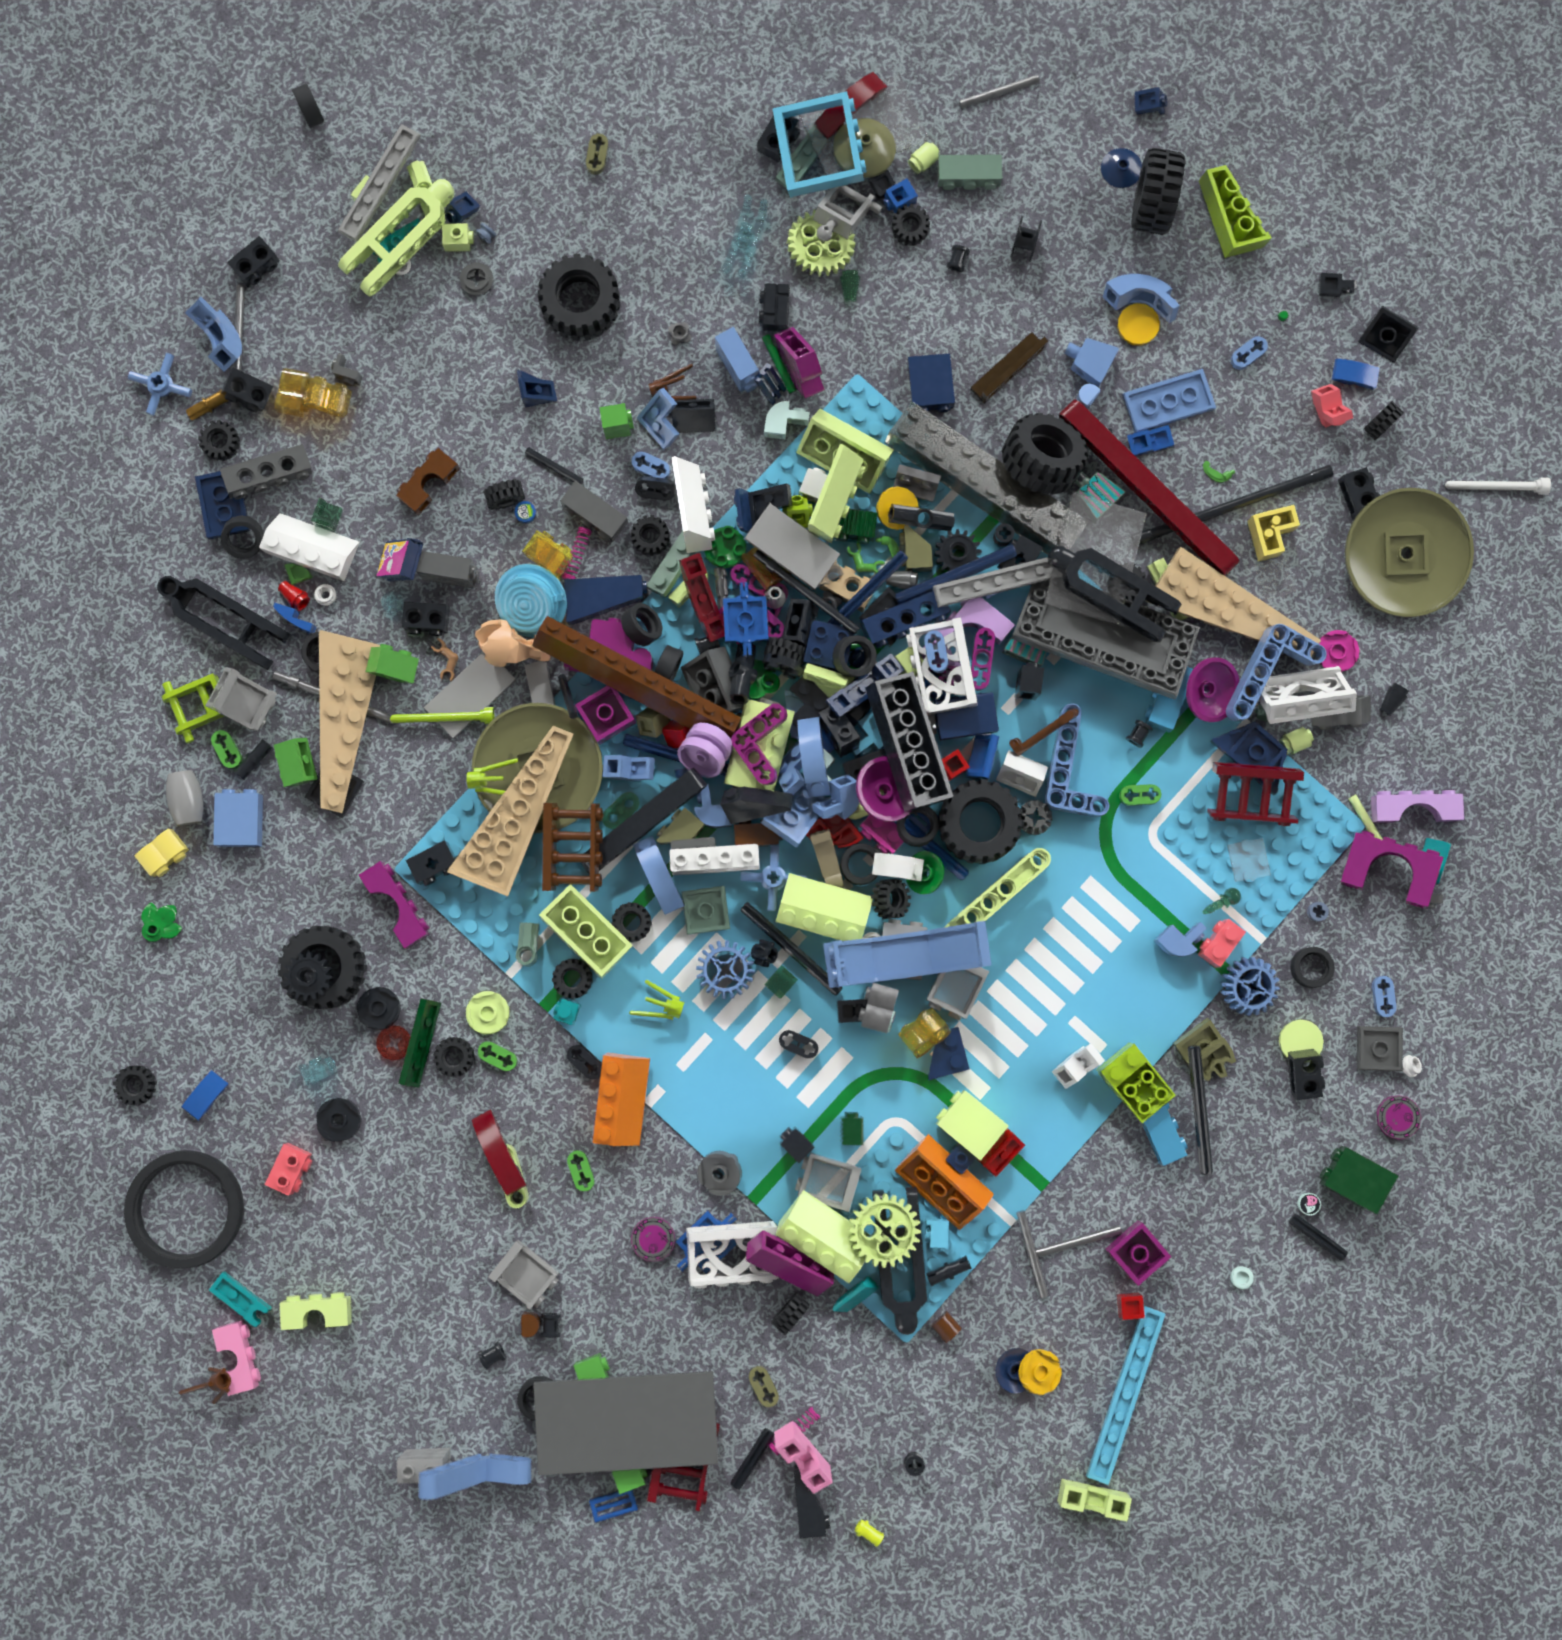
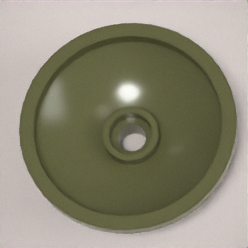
M857 118L859 132L855 133L857 140L861 139L863 152L859 153L860 160H865L867 171L863 173L864 178L875 177L885 172L891 166L896 153L895 139L890 130L879 121L869 118ZM847 123L838 130L833 142L834 157L844 171L855 169Z

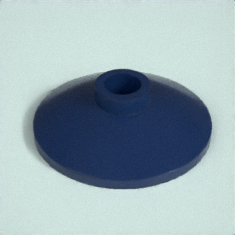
M1126 148L1111 150L1104 156L1101 163L1103 178L1108 184L1116 188H1127L1134 185L1139 179L1142 168L1141 160L1137 154ZM1124 163L1126 167L1122 168L1119 164Z
M1011 1348L1005 1351L996 1364V1379L999 1385L1010 1393L1026 1391L1019 1380V1367L1022 1359L1029 1352L1022 1348ZM1013 1365H1015L1016 1370L1015 1372L1011 1373V1368Z

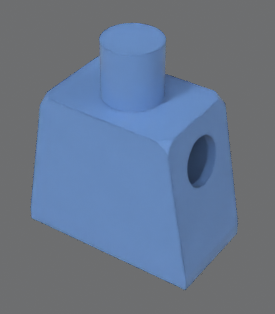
M1086 338L1081 348L1070 342L1064 354L1075 359L1071 367L1072 371L1088 383L1099 388L1119 348Z

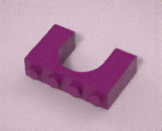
M1367 831L1356 832L1341 878V884L1362 891L1369 868L1375 860L1386 855L1398 856L1409 864L1413 873V880L1406 904L1428 910L1444 857L1439 856L1440 853L1434 850L1427 849L1426 852L1417 850L1418 846L1405 843L1404 846L1396 844V840L1383 837L1382 840L1375 838V834Z

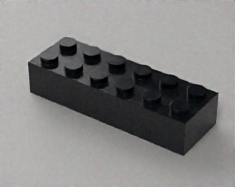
M914 672L878 680L865 687L904 812L937 804L954 797Z

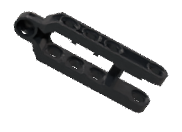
M1057 546L1048 554L1049 565L1062 573L1065 589L1152 641L1160 643L1166 631L1156 623L1137 613L1143 601L1147 600L1155 606L1159 605L1174 613V615L1178 613L1182 606L1181 602L1093 548L1080 550L1075 553L1064 546ZM1086 561L1099 569L1098 572H1104L1116 579L1118 584L1122 583L1136 591L1135 594L1137 595L1130 608L1079 578L1078 570L1082 563Z
M164 576L158 581L157 590L162 596L171 601L175 616L266 670L270 669L274 661L245 644L255 627L283 643H286L291 635L281 627L197 578L182 583L174 577ZM195 592L202 594L248 621L238 640L185 610Z
M917 1187L905 1188L907 1204L912 1206L909 1212L915 1211L917 1215L913 1220L920 1221ZM872 1190L873 1201L874 1194H877L882 1199L884 1190ZM886 1209L880 1212L881 1220H886ZM874 1217L875 1224L882 1230V1233L888 1237H893L887 1231V1228L881 1225ZM918 1224L915 1228L921 1230V1225ZM899 1225L895 1229L896 1236H902L905 1232L904 1225ZM921 1233L915 1234V1237L920 1242L912 1243L916 1251H910L915 1284V1298L913 1301L897 1302L894 1299L891 1265L887 1262L886 1267L883 1268L881 1262L879 1261L878 1263L883 1305L894 1313L896 1328L904 1335L912 1334L916 1330L918 1325L917 1312L927 1301ZM883 1241L879 1245L880 1252H885L889 1248L888 1241Z

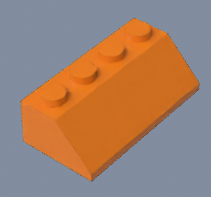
M609 1052L603 1055L592 1143L610 1146L640 1145L651 1058Z
M928 1134L913 1148L894 1171L912 1187H917L919 1194L957 1229L961 1230L985 1209L994 1194L968 1170L960 1174L946 1161L950 1153Z

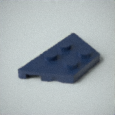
M1255 721L1217 736L1210 741L1236 764L1283 767L1288 751L1285 746ZM1253 777V779H1255L1260 785L1263 786V781L1261 780V778ZM1275 779V782H1272L1271 794L1273 796L1278 793L1280 779Z

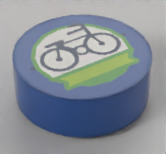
M522 501L516 505L514 513L518 521L530 523L535 519L536 509L532 503Z

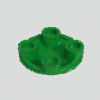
M732 526L715 529V540L711 541L712 549L704 551L706 558L717 567L730 568L737 565L746 553L744 537Z

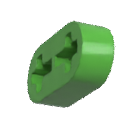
M224 730L216 731L211 737V742L222 764L229 769L237 768L242 763L243 758L232 736ZM220 735L227 737L224 741L227 746L226 748L220 743L217 744ZM228 751L231 755L237 756V758L234 759V764L230 762L227 763V760L229 759V756L227 754Z
M1153 784L1129 785L1120 791L1119 799L1126 806L1152 805L1160 800L1162 793L1160 788ZM1149 789H1152L1156 796L1150 800L1149 796L1142 797V793H1147ZM1130 790L1131 794H1138V797H1134L1129 801L1128 798H1124V794Z
M483 1042L478 1048V1055L483 1061L501 1070L510 1071L517 1066V1056L493 1042ZM491 1045V1051L497 1053L496 1057L492 1055L485 1057V1052L482 1051L483 1047L488 1048ZM500 1055L502 1057L510 1055L513 1064L504 1067V1061L498 1058Z
M575 1150L569 1154L567 1163L576 1188L580 1191H588L594 1186V1175L586 1154L583 1151ZM574 1154H577L578 1157H583V1161L580 1162L581 1170L578 1169L576 1163L572 1164L571 1160L574 1159ZM582 1171L584 1176L591 1180L588 1182V1187L579 1184L581 1180L580 1172Z

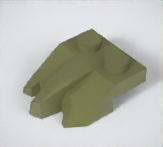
M1206 1018L1173 1042V1045L1188 1066V1047L1191 1045L1201 1047L1204 1080L1207 1081L1211 1079V1072L1213 1071L1220 1078L1227 1077L1224 1067L1225 1062L1231 1064L1236 1062L1232 1048L1226 1039L1220 1035L1209 1018Z

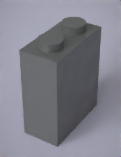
M421 551L416 572L423 581L473 588L474 583H478L480 574L470 558Z

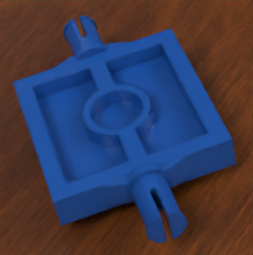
M743 582L739 583L740 596L723 599L725 643L738 642L743 644V656L747 657V648L748 656H752L751 643L769 641L766 596L754 597L749 595L748 582H744L745 591L743 590Z
M706 1211L691 1227L733 1224L737 1218L730 1213L723 1221H720L709 1211ZM686 1232L676 1240V1243L684 1250L686 1256L677 1264V1267L680 1268L686 1263L680 1269L682 1272L688 1267ZM730 1239L727 1248L722 1253L716 1255L719 1260L737 1245L735 1239ZM715 1240L714 1245L717 1247L711 1248V1250L718 1249L722 1245V1241ZM694 1242L696 1258L703 1254L704 1251L700 1242ZM709 1259L701 1260L697 1266L702 1269L703 1264L709 1261ZM705 1267L702 1270L705 1274H707L710 1271V1268Z

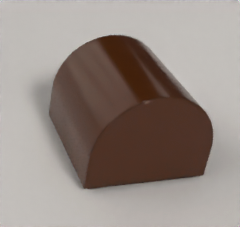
M948 1311L944 1312L930 1325L945 1343L952 1340L962 1329Z
M524 1312L521 1315V1336H534L540 1329L541 1319L534 1312Z

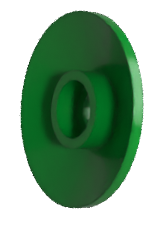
M921 851L916 853L912 857L924 860L921 881L906 879L907 884L918 894H930L937 890L943 881V863L939 856L933 852Z

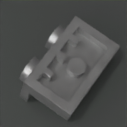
M899 464L893 487L907 488L914 493L916 498L933 502L941 476Z

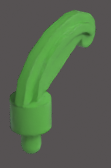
M1209 461L1203 463L1204 472L1215 482H1226L1235 473V470L1230 472L1227 470L1221 474L1209 467Z
M882 536L875 539L876 542H881V545L888 546L892 558L899 552L897 542L893 538Z

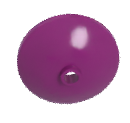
M1217 657L1207 658L1198 663L1189 676L1186 687L1188 706L1192 713L1202 721L1218 722L1227 717V705L1240 681L1235 667L1229 661Z
M878 757L865 764L860 770L856 781V793L863 809L872 817L886 822L900 820L911 813V811L904 812L887 757ZM880 789L883 790L884 796L879 793Z

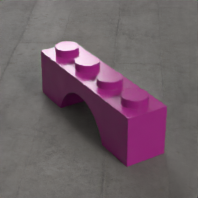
M379 861L358 876L370 894H388L396 901L399 908V919L393 931L403 947L408 949L429 936L430 934L427 930L430 927L424 918L420 919L416 914L418 908L413 900L408 901L404 895L407 891L400 881L397 883L394 879L395 871L389 863L385 865L384 862Z

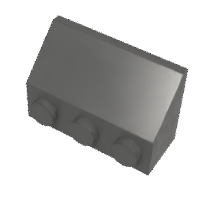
M725 647L707 650L680 667L690 691L733 714L743 710L744 705L734 704L730 701L732 677L729 676V668L732 662Z

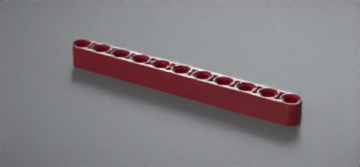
M1073 399L1058 414L1059 418L1063 419L1065 423H1070L1074 426L1076 432L1079 431L1082 435L1081 439L1086 442V446L1207 565L1226 576L1240 562L1236 554L1082 403Z

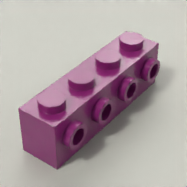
M764 1230L747 1243V1262L817 1297L834 1284V1273L788 1242Z

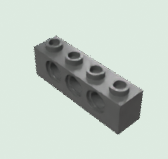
M301 444L221 468L220 473L229 498L242 499L251 492L261 493L274 485L281 487L294 479H307L309 474H312V467L304 445ZM285 464H292L294 466L290 471L282 469ZM264 470H271L273 472L269 477L261 475ZM244 476L252 478L249 483L241 482Z

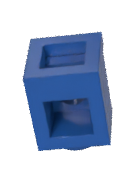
M906 178L885 190V199L883 201L888 211L893 210L894 213H897V210L899 208L902 209L903 205L909 207L910 204H916L918 195ZM898 197L902 199L899 202H897L896 198Z

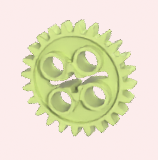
M813 210L812 216L805 212L804 219L799 216L797 223L793 222L792 229H789L788 236L790 237L787 239V244H789L788 252H792L791 259H797L796 266L803 264V272L809 268L810 275L817 271L820 277L822 271H825L826 275L829 276L830 270L837 274L838 267L844 269L845 263H850V256H853V249L856 244L853 241L855 234H851L846 239L834 232L828 241H821L817 237V229L822 224L813 220L816 210ZM806 233H810V234H812L813 236H812V237H808V236H806L805 234H806ZM829 249H836L838 252L834 253ZM814 252L817 256H812L809 253Z
M886 1193L883 1194L882 1199L877 1194H874L873 1202L867 1197L866 1206L859 1203L860 1212L853 1210V1213L857 1216L856 1219H849L854 1224V1227L848 1228V1231L854 1233V1235L849 1237V1240L856 1241L852 1248L854 1250L860 1248L857 1255L862 1257L866 1254L864 1261L868 1263L873 1259L872 1265L875 1267L879 1261L883 1268L886 1267L887 1262L892 1267H895L896 1259L902 1264L903 1255L910 1258L909 1249L916 1251L912 1243L920 1242L915 1237V1234L921 1233V1230L915 1228L916 1225L920 1224V1221L913 1220L917 1213L915 1211L909 1212L912 1207L910 1204L903 1207L904 1199L901 1198L896 1202V1195H892L890 1200H888ZM883 1209H889L890 1216L886 1220L880 1219V1212ZM872 1215L881 1225L887 1228V1231L898 1241V1245H895L888 1236L882 1233V1230L871 1220L870 1217ZM873 1225L874 1232L869 1236L864 1235L865 1226ZM899 1225H904L905 1232L902 1236L895 1235V1229ZM883 1241H888V1250L885 1252H880V1243Z

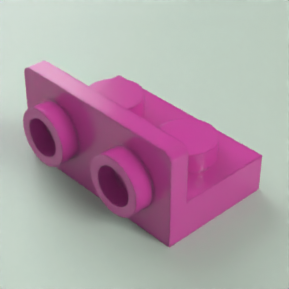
M869 815L859 826L862 829L860 833L867 840L873 839L877 842L878 845L876 847L884 854H894L903 843L896 829L897 824L894 822L881 821Z

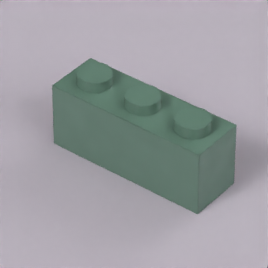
M939 155L937 162L938 187H943L944 190H952L955 187H964L966 190H973L976 187H984L987 190L1000 187L1002 182V155Z

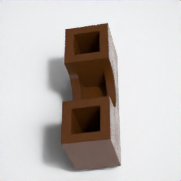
M440 448L431 451L425 459L426 462L421 467L418 466L412 472L411 479L407 483L401 484L397 490V498L418 516L432 501L431 497L424 491L425 483L429 479L438 478L447 484L460 470L459 465Z

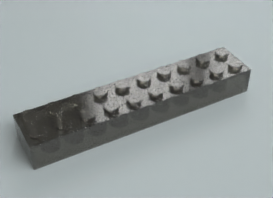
M913 401L890 430L884 442L924 471L940 475V482L1000 523L1011 525L1014 532L1019 536L1022 535L1042 546L1043 549L1041 551L1047 555L1057 546H1064L1070 549L1089 522L1051 495L1041 494L1039 491L1035 493L1030 491V488L1021 486L1018 480L1015 481L1011 477V473L1007 472L1005 464Z

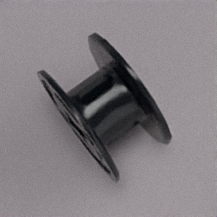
M1021 215L1010 257L1013 256L1015 247L1031 251L1029 262H1031L1042 220H1040L1037 230L1021 226L1023 215Z

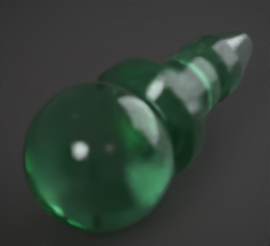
M1236 888L1227 889L1224 895H1219L1220 900L1218 899L1209 904L1203 910V914L1213 913L1215 910L1222 908L1223 905L1228 908L1229 905L1239 903L1241 900L1240 891Z

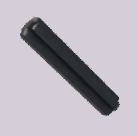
M1294 1214L1290 1218L1289 1223L1338 1260L1343 1261L1346 1258L1347 1250L1298 1214Z
M764 1428L732 1478L731 1485L735 1489L740 1490L773 1439L774 1433L770 1429Z

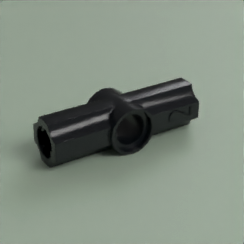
M891 504L888 512V522L921 528L951 531L955 522L954 513L922 507ZM923 512L925 518L923 522L919 523L918 516Z
M751 643L752 656H748L747 648V657L743 656V644H738L736 659L729 668V676L732 677L729 696L730 701L734 704L744 705L748 702L750 687L757 678V670L754 669L756 645Z

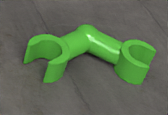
M856 544L858 549L856 553L851 552L848 546L847 554L853 558L858 572H874L876 575L879 572L876 567L878 565H885V562L881 560L875 562V564L863 563L860 555V544Z

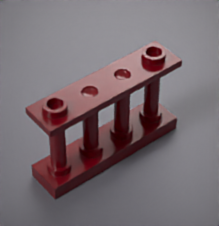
M1213 762L1212 771L1218 774L1220 778L1216 809H1207V813L1213 817V820L1226 821V818L1278 822V825L1291 826V823L1298 824V819L1294 815H1290L1294 784H1296V781H1304L1305 772L1301 769ZM1231 775L1240 776V779H1242L1238 811L1225 810L1228 781L1231 779ZM1253 777L1261 778L1263 781L1260 812L1247 811L1250 780H1253ZM1275 779H1283L1285 783L1281 814L1268 813L1272 782H1275Z
M716 1423L718 1437L720 1424ZM703 1465V1469L688 1466L653 1468L647 1501L656 1503L657 1496L661 1497L662 1495L697 1501L695 1510L700 1511L701 1504L705 1505L708 1491H704L708 1465ZM669 1472L701 1478L699 1492L665 1486L664 1483L660 1482L661 1474Z

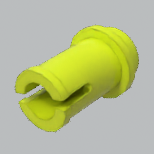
M861 1519L854 1530L857 1532V1536H863L876 1547L879 1546L884 1538V1534L869 1525V1521Z

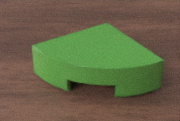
M293 563L285 565L292 585L313 578L311 573L303 566Z

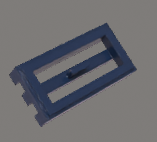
M768 363L764 365L754 378L763 395L772 405L776 403L775 397L778 399L781 397L780 391H786V387L773 366ZM762 376H763V378L765 379V382L767 383V385H768V386L770 387V389L772 390V393L769 392L768 388L766 387V385H765L764 382L762 381V379H761Z

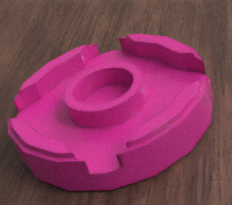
M1330 631L1320 638L1321 642L1319 644L1325 648L1327 654L1326 659L1320 663L1323 668L1339 666L1341 672H1344L1353 667L1357 662L1360 650L1358 643L1346 631Z

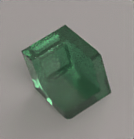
M319 498L311 522L317 527L335 532L343 509Z
M781 965L764 985L781 999L798 979Z

